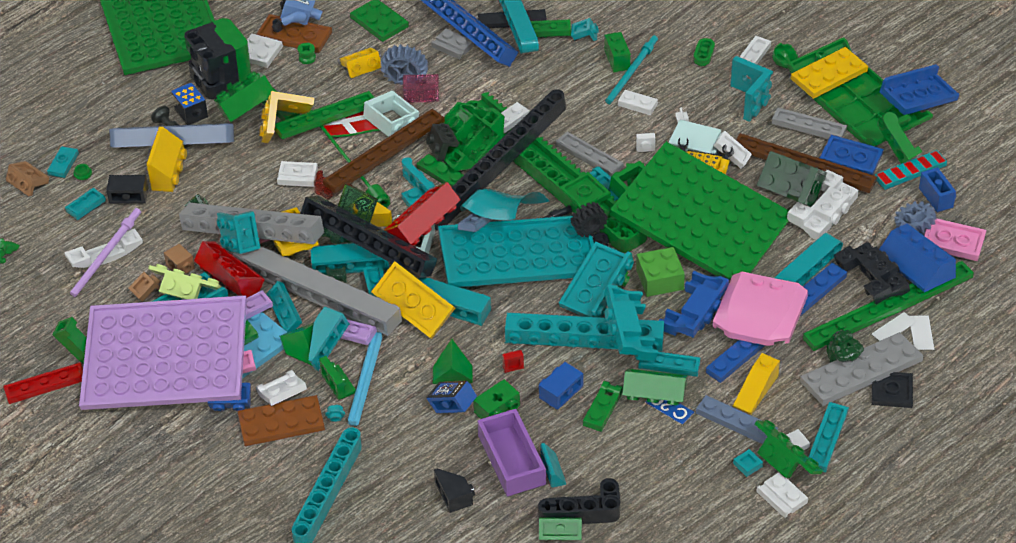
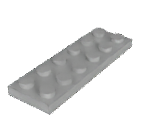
M899 332L865 347L862 354L855 361H833L800 376V382L824 406L829 404V402L838 400L871 385L875 380L876 382L889 377L893 372H900L922 362L923 354Z

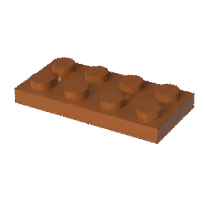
M317 395L279 402L272 406L269 404L237 411L244 446L325 430Z

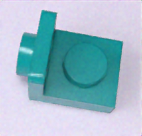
M591 18L572 24L571 36L574 40L588 35L591 36L593 41L597 40L599 28L596 23H593Z

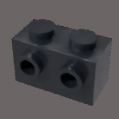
M109 175L106 189L109 204L146 203L149 189L146 175Z

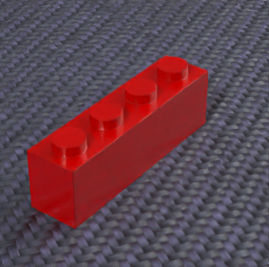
M202 241L194 259V262L200 265V269L209 272L213 279L222 282L226 289L235 292L237 296H246L248 298L260 292L265 280L263 277L218 243Z

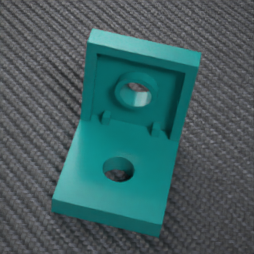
M735 56L732 59L731 87L745 92L743 119L750 122L754 116L756 117L759 114L760 109L768 104L771 98L769 90L772 87L770 77L773 71Z

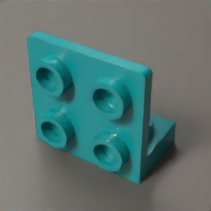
M254 211L237 215L223 212L217 213L218 218L216 222L221 234L220 244L224 249L238 254L260 249Z

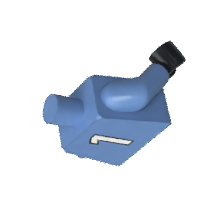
M282 0L280 2L282 10L281 20L274 19L272 29L274 32H280L283 29L282 25L286 26L293 22L307 25L310 17L320 20L323 11L313 8L316 0Z

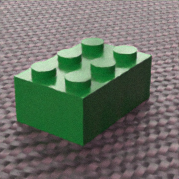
M254 71L246 76L247 79L243 82L238 81L234 83L229 91H222L216 95L217 98L214 102L225 119L232 122L266 100L271 95V91L275 92L264 74Z

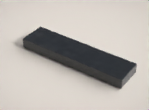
M545 9L526 10L530 21L547 20ZM504 12L478 14V20L489 29L510 27Z

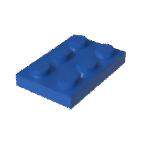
M831 135L820 159L873 175L884 149Z

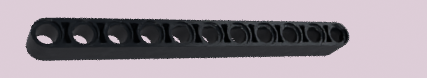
M555 89L546 95L452 186L460 201L456 204L457 208L443 215L444 219L435 225V230H438V226L448 225L461 212L460 206L479 189H485L566 110L565 95L562 90Z

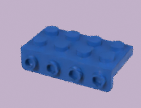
M937 64L886 77L880 89V93L903 115L957 101L960 95L937 75L939 70Z

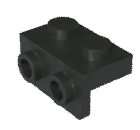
M444 123L432 124L430 133L426 137V143L429 145L436 160L444 162L448 147H458L459 142L449 125Z

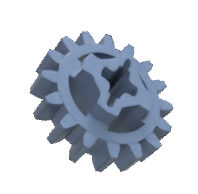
M914 201L911 205L907 203V207H900L901 211H897L894 217L897 228L904 224H909L922 233H925L924 229H931V225H935V220L937 219L934 207H931L930 203L924 205V201H921L919 204Z

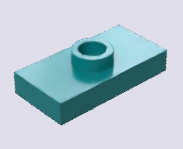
M61 146L47 170L48 175L65 178L79 155L78 149Z
M92 188L67 205L65 210L72 217L79 220L105 202L106 198L102 193Z

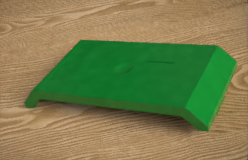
M843 37L789 62L788 68L790 73L792 74L844 47L851 51L848 40ZM869 67L867 72L813 99L840 124L847 125L846 129L861 143L871 146H877L886 141L877 125V121L887 112H892L897 116L898 124L904 132L933 118V114L930 111H917L903 115L880 93L883 79Z

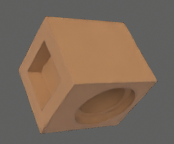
M177 244L164 252L166 266L171 271L178 269L185 272V275L195 269L193 256L182 245Z

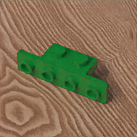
M756 420L754 424L767 435L757 453L785 478H790L799 464L810 474H822L823 470L818 466L819 463L810 457L808 458L801 447L792 444L786 434L775 429L774 423L769 420Z

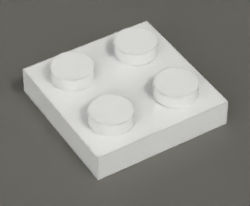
M251 34L247 39L250 64L268 68L282 49V41Z

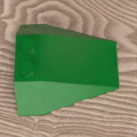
M457 102L445 115L444 124L450 126L459 142V146H449L444 160L455 171L471 169L503 138L505 116L493 107L488 109L480 105L476 107L472 104Z

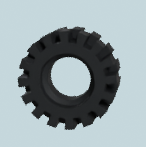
M589 202L586 206L584 204L581 205V209L577 208V213H573V217L570 219L578 235L589 237V234L594 236L595 232L599 233V229L604 228L608 217L598 203L592 202L590 204Z

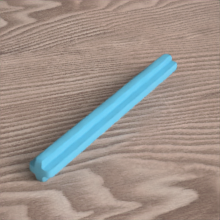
M376 332L368 345L348 417V424L350 426H357L361 418L382 341V333Z

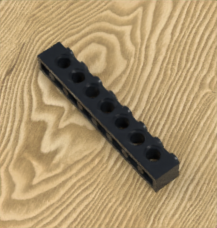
M319 195L305 197L300 214L321 216L323 227L392 264L394 261L418 278L432 276L437 258Z

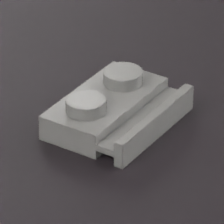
M445 29L436 37L435 41L431 42L432 48L460 60L461 56L465 55L474 46V43L465 36Z

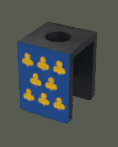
M192 83L171 91L172 95L179 102L178 105L174 106V109L187 125L208 118L206 100Z

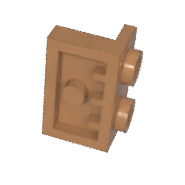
M23 161L9 164L6 181L27 196H32L34 187L48 184L49 176L28 162Z

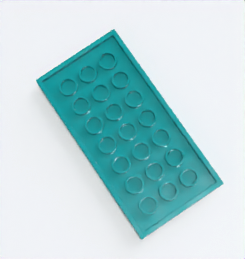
M573 216L489 222L476 232L458 230V224L438 226L447 284L456 287L574 278L594 245L593 237L590 234L589 237L578 235L571 224L570 219Z

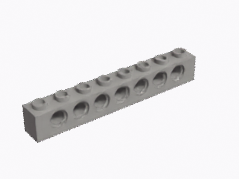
M189 203L179 213L182 230L220 234V229L216 222L218 218L217 213L223 212L237 215L254 211L258 237L260 239L315 244L324 233L321 216L197 203Z

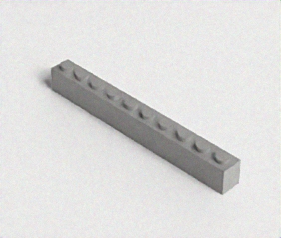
M260 246V249L242 254L233 253L236 258L263 277L265 281L273 285L280 281L284 283L287 291L322 307L325 306L343 313L345 317L356 322L375 326L378 332L387 336L402 322L400 307L388 303L379 297L372 296L363 290L338 281L331 276L320 273L318 270H313L286 256L282 257V255Z

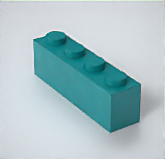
M355 243L315 246L311 249L312 269L318 270L325 275L363 272V267L379 264L382 265L383 270L389 269L388 261Z
M418 278L455 307L450 315L451 317L476 325H483L491 311V297L448 285L432 278Z

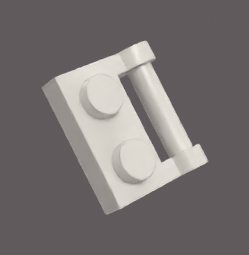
M293 370L286 372V375L265 385L260 384L256 386L258 395L271 406L307 389L305 382L297 377Z

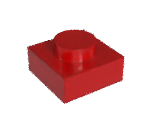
M522 350L502 354L505 373L524 369Z

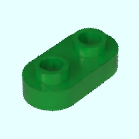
M703 38L698 41L693 58L695 64L706 66L711 62L715 50V42L712 39Z

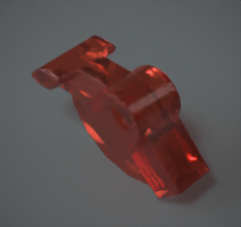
M319 170L316 172L314 191L317 195H321L329 200L332 197L333 191L323 184V179L326 177H323V171Z

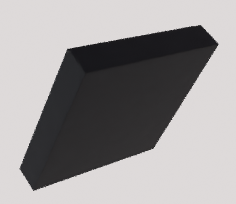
M893 372L889 377L877 382L876 380L873 381L871 405L912 408L913 373Z

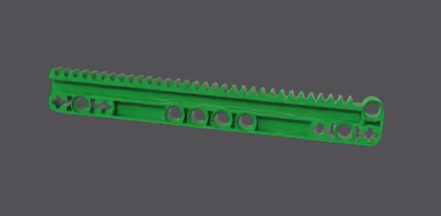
M489 92L482 93L481 100L479 101L470 100L467 102L476 107H479V105L488 109L493 107L500 113L507 109V107H503L502 103H498V99L494 100L493 95L489 96ZM538 136L513 162L565 206L570 205L573 213H577L576 208L559 193V187L585 174V172H581V168H576V164L571 165V160H567L566 156L562 157V153H557V149H553L552 144L548 145V141H543V137ZM611 196L599 203L608 217V220H606L607 224L604 225L603 229H599V233L606 234L609 244L619 252H630L645 243L647 236L609 214L610 209L617 202V200L614 201V196Z

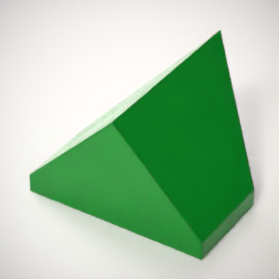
M314 323L279 335L285 354L312 366L309 361Z
M453 339L450 340L433 365V384L444 381H468L473 383V366Z

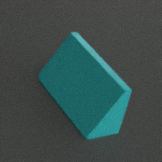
M541 443L540 457L546 468V474L551 487L566 485L556 453L545 443Z

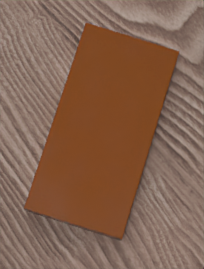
M269 14L256 35L282 41L283 46L296 49L302 43H311L315 47V53H320L332 34V27L309 22L307 25L293 22L286 26L282 25L283 29L280 32H274L272 22L274 19L281 20V16Z

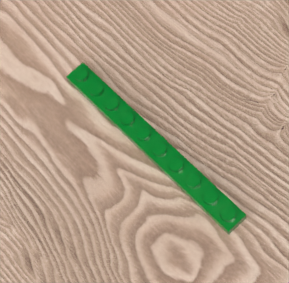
M963 261L956 263V278L926 292L912 283L909 285L910 291L902 296L890 297L877 305L874 301L803 333L802 339L813 351L827 346L835 332L848 330L853 334L972 279L974 272Z

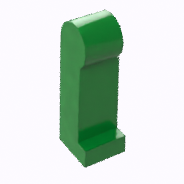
M887 112L878 119L877 125L901 164L922 152L919 146L913 147L898 124V118L894 113Z
M73 317L59 321L52 335L74 357L84 364L87 337L76 327L77 321Z

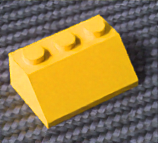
M160 126L147 161V169L152 191L173 192L175 185L179 183V172L183 170V160L187 157V149H184L181 139Z

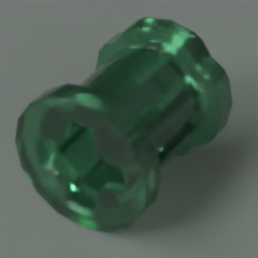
M346 266L334 269L326 267L327 276L347 283Z

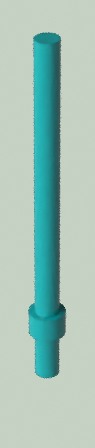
M653 35L642 46L639 55L605 99L607 104L610 105L644 58L652 52L653 46L658 41L657 36Z

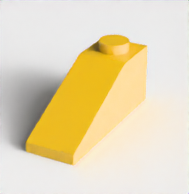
M761 353L752 366L733 404L734 408L752 415L777 379L780 360Z

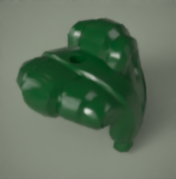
M848 330L835 332L831 336L826 349L830 363L836 360L840 362H853L864 351L863 345L854 339L853 334Z

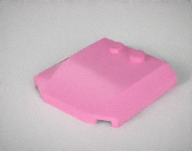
M746 272L737 273L730 280L713 319V327L723 330L724 335L729 338L770 346L774 345V342L785 341V344L789 343L808 297V290L795 282Z

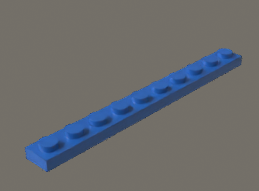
M832 262L803 287L808 290V297L801 315L847 277V271ZM738 340L706 367V373L722 383L766 345Z

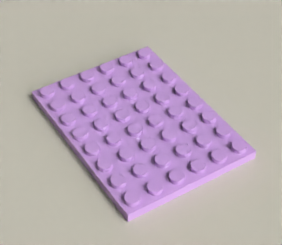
M246 296L90 306L79 402L80 409L241 400L247 309Z

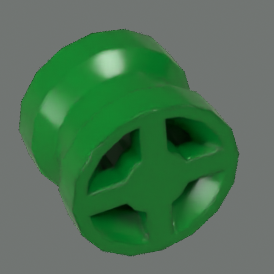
M302 43L298 46L299 62L311 64L316 60L313 44Z

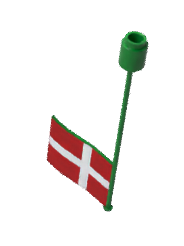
M364 111L320 126L321 130L348 163L351 160L333 137L381 131L363 117ZM361 176V180L368 187L365 194L388 208L390 197L379 184L370 185L364 176Z

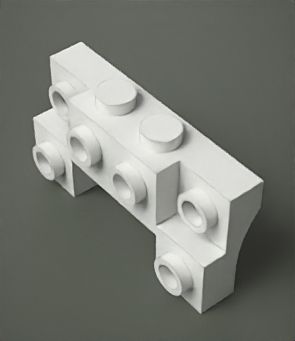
M829 170L825 171L827 175L821 187V190L825 193L810 208L797 202L787 215L789 222L802 228L815 240L824 233H827L833 225H836L840 217L848 212L850 206L858 198V189L843 183L842 176Z

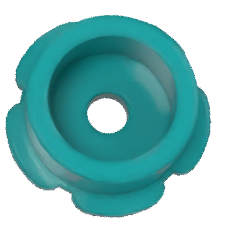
M331 405L327 407V412L325 413V416L332 422L341 421L345 415L341 405Z

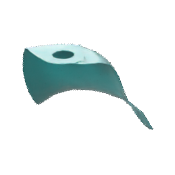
M479 189L460 206L461 211L468 209L478 216L493 220H513L516 218L519 203L539 204L549 202V199L540 192H531L520 196L492 189Z

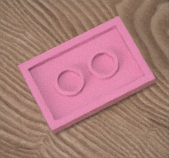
M936 219L935 225H931V229H926L924 236L950 255L978 261L986 230Z

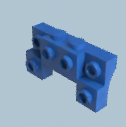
M693 271L692 280L685 283V292L692 295L682 307L681 314L667 309L665 311V318L659 319V321H664V332L674 336L680 332L694 338L699 329L703 330L706 324H710L714 312L720 306V299L729 285V279L722 276H707Z

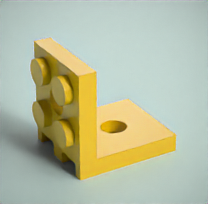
M271 91V95L266 100L261 113V119H264L259 131V136H262L261 142L269 143L274 134L276 110L304 114L311 110L314 105V98Z

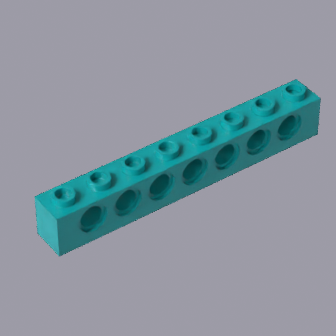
M507 312L505 343L618 349L617 344H613L612 336L609 335V324L605 318ZM639 320L642 331L640 337L655 338L652 346L653 350L662 352L664 321Z

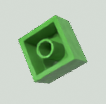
M674 247L637 254L636 271L647 297L684 290L685 273Z

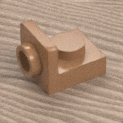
M143 272L128 289L143 302L155 288L160 289L159 283L161 281L154 274L149 276Z

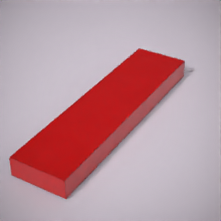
M81 362L4 385L3 388L8 403L12 404L82 382L83 367Z

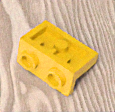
M373 48L339 58L341 65L347 68L350 78L381 68L379 53Z

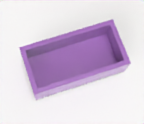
M517 409L477 420L478 436L507 497L546 485V468Z

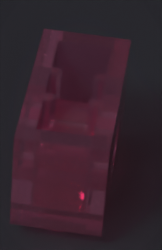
M439 74L403 75L404 100L406 102H439Z

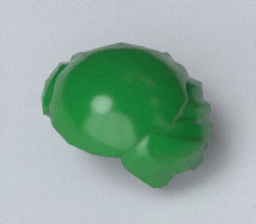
M779 43L775 46L772 53V59L775 64L789 69V62L798 58V54H796V51L790 44Z

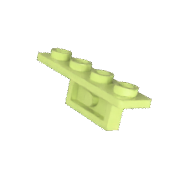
M156 264V267L149 265L148 268L152 272L164 276L159 289L160 293L184 300L197 299L201 286L214 290L222 287L219 285V281L208 278V281L202 280V277L193 273L190 276L184 275L185 272L178 269L169 271L166 266Z

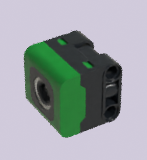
M222 18L185 32L186 49L191 55V60L188 62L190 77L208 99H216V95L220 92H227L232 89L231 86L238 81L243 82L247 79L246 76L251 73L248 41L230 19Z

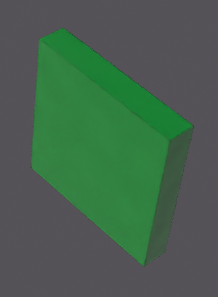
M589 172L559 187V193L576 209H581V205L584 204L586 206L589 202L590 204L592 202L599 204L611 197V192Z

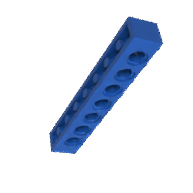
M421 0L494 60L506 66H511L519 52L454 0Z

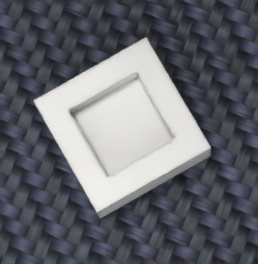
M655 133L636 134L637 152L655 151Z

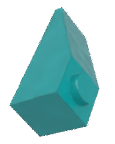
M325 306L314 321L309 361L317 371L320 370L319 358L330 355L350 324L343 313Z

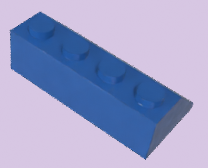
M904 224L892 230L879 249L881 252L885 251L889 260L898 265L901 275L924 292L956 278V259L909 224Z

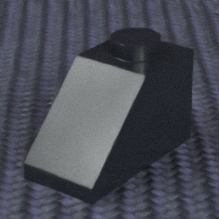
M438 468L434 469L435 484L449 513L473 505L475 491L472 484L467 483L465 477Z

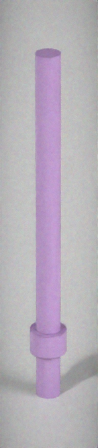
M135 208L129 217L122 221L119 230L70 291L72 296L76 297L127 230H131L134 226V221L141 214L138 208Z

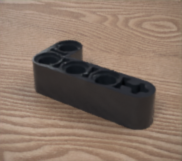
M605 478L600 483V495L544 498L538 503V520L539 517L582 518V524L616 522L620 518L619 484L613 478Z

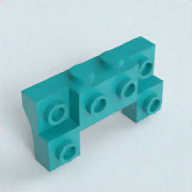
M607 285L604 292L608 306L605 310V319L608 320L609 335L612 336L613 344H617L619 354L635 355L636 360L655 361L659 353L658 350H653L652 347L655 338L640 337L642 331L637 314H643L646 308V304H641L640 301L643 292L627 291L619 288L617 285Z

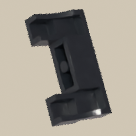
M868 241L855 249L848 246L834 254L836 263L838 265L841 263L843 269L847 272L859 266L860 271L871 281L864 285L865 293L867 296L871 295L876 305L885 299L898 295L902 296L910 291L909 283L898 273L900 271L898 265L889 260L885 251L881 252L877 246L873 247Z

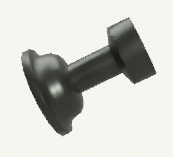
M168 106L158 107L151 115L153 123H164L165 126L179 125L176 121L169 120L170 109Z

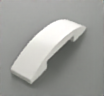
M135 228L124 234L101 265L127 255L143 243ZM107 244L87 251L83 247H79L65 252V256L72 267H90Z

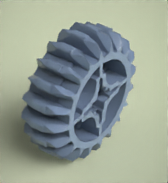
M402 44L398 47L394 45L383 54L381 71L384 73V77H388V81H394V84H420L426 77L428 62L425 59V55L421 54V50H415V46L410 48L408 44L406 47H403Z

